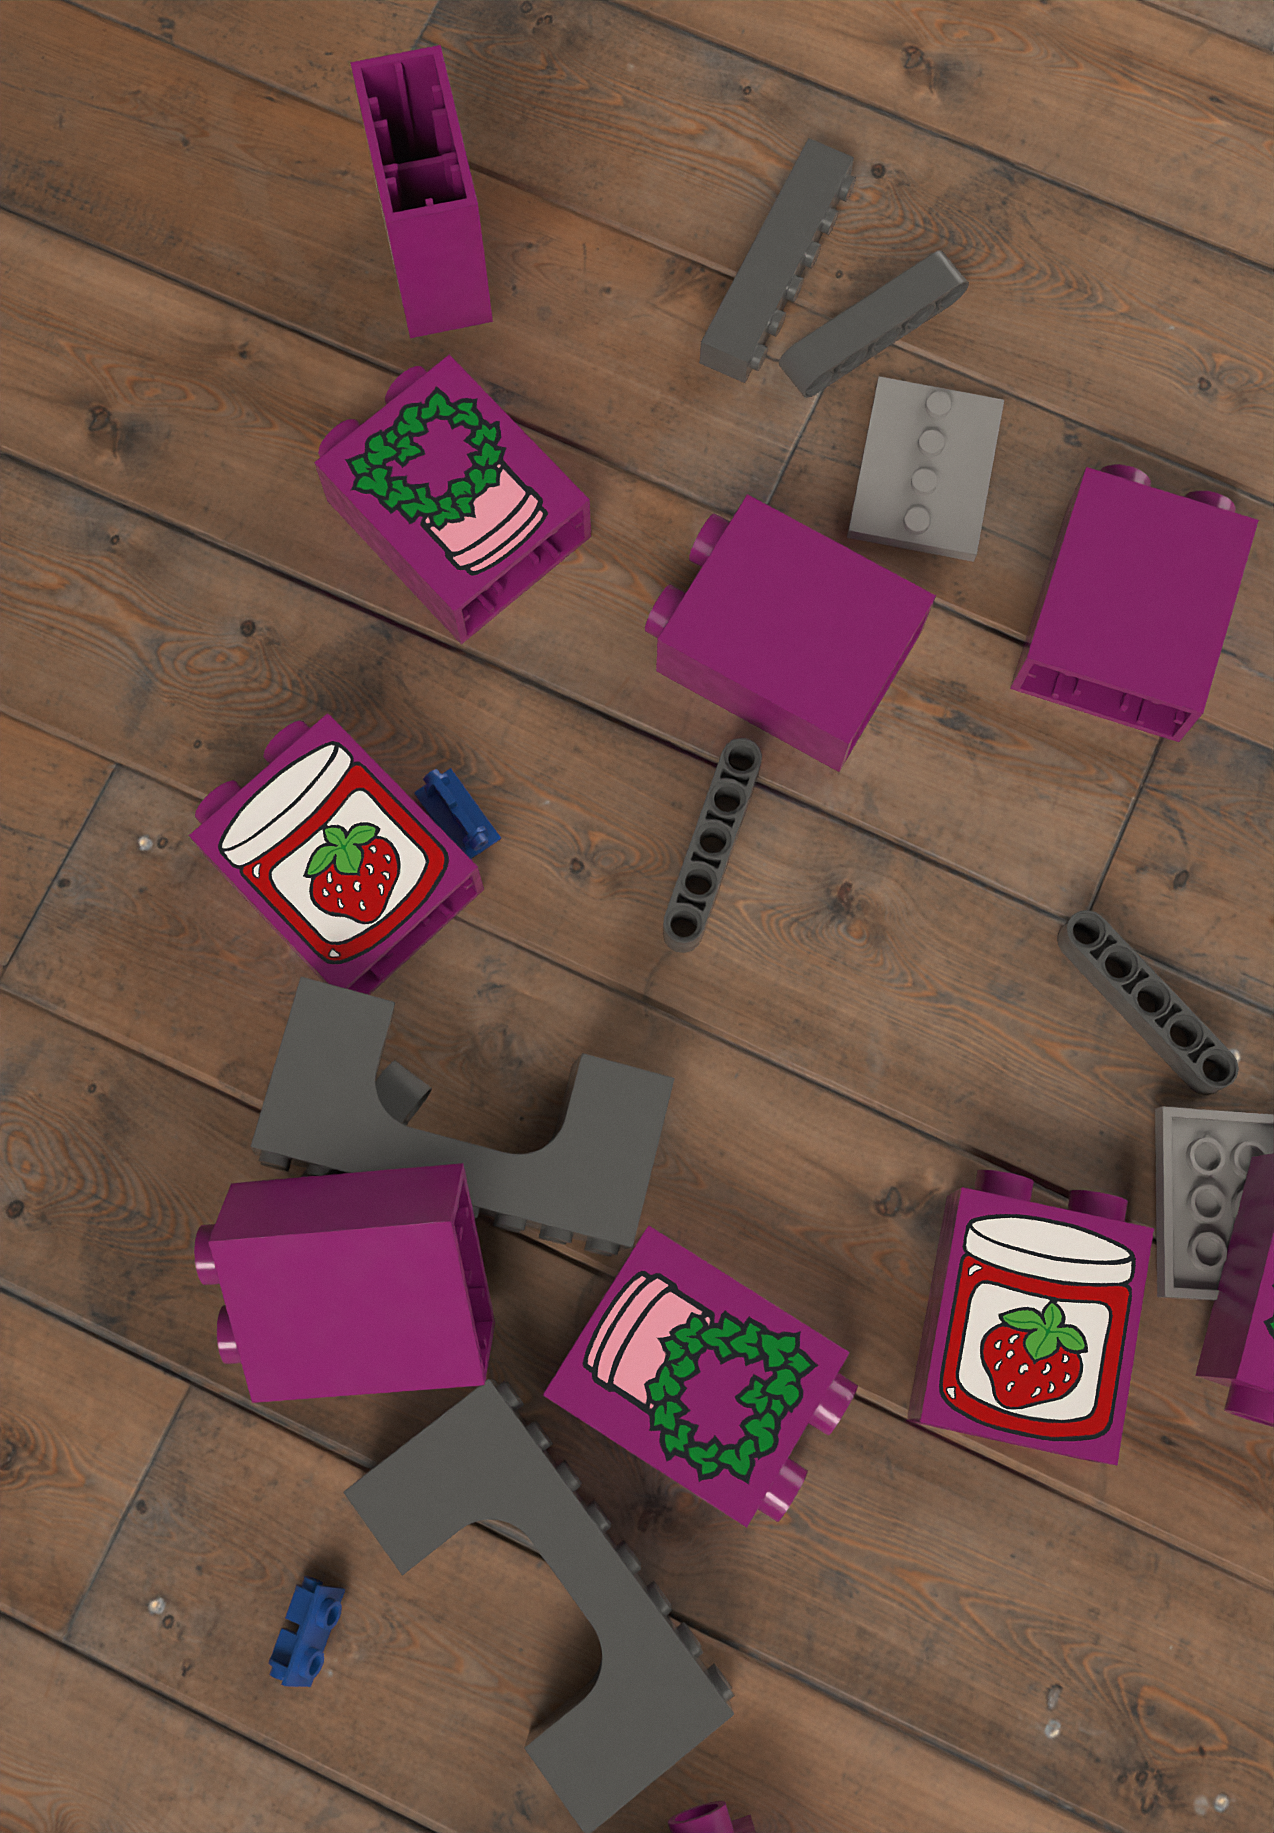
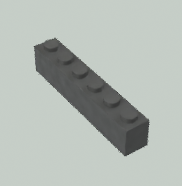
M808 138L701 341L700 364L743 383L747 381L752 369L760 370L768 352V347L765 344L770 334L776 337L784 323L786 312L783 309L788 300L793 303L796 301L804 282V278L801 275L805 267L812 269L819 256L821 244L818 242L822 234L829 235L834 228L839 211L836 210L840 200L846 202L852 193L856 182V177L851 175L854 157Z

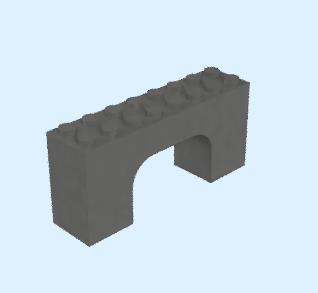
M300 977L250 1146L254 1154L260 1156L258 1160L261 1162L260 1165L289 1172L290 1165L292 1164L307 1168L306 1174L308 1176L464 1163L474 1218H477L478 1214L493 1217L494 1227L516 1233L524 1231L525 1226L540 1230L539 1239L566 1245V1243H571L572 1238L586 1242L585 1251L607 1257L618 1255V1252L621 1250L633 1248L675 1078L582 1053L571 1066L557 1124L550 1141L542 1149L527 1154L505 1153L411 1128L399 1123L385 1111L378 1099L375 1087L376 1075L393 1019L395 1002Z
M488 1379L485 1381V1385L477 1387L343 1493L402 1576L458 1531L477 1521L499 1520L510 1523L526 1534L595 1629L601 1644L602 1659L597 1672L582 1689L529 1731L524 1749L584 1833H592L734 1715L730 1699L735 1694L731 1690L732 1686L715 1663L706 1668L700 1660L699 1656L704 1653L701 1649L702 1646L686 1623L683 1622L676 1627L668 1614L673 1611L670 1607L671 1603L655 1581L646 1586L637 1574L642 1569L640 1566L642 1564L624 1540L616 1545L607 1533L612 1523L598 1503L593 1500L587 1505L577 1492L582 1482L566 1460L558 1465L547 1449L553 1445V1442L537 1421H533L528 1425L519 1413L518 1409L524 1403L508 1381L498 1384L495 1379Z

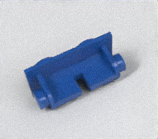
M451 768L442 774L438 769H435L425 775L423 780L426 785L415 791V796L433 821L470 859L501 839Z
M309 1576L304 1577L302 1584H296L285 1619L299 1624L297 1633L287 1628H281L268 1662L272 1666L269 1675L283 1680L281 1685L311 1687L314 1678L319 1674L323 1666V1652L331 1629L340 1618L342 1611L341 1601L346 1590L345 1588L323 1586L322 1581Z

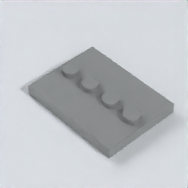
M879 376L847 538L974 562L978 551L1004 400Z
M1162 1106L1155 1109L1157 1297L1215 1301L1218 1297L1219 1290L1217 1289L1227 1258V1250L1236 1215L1238 1214L1251 1157L1274 1153V1115Z

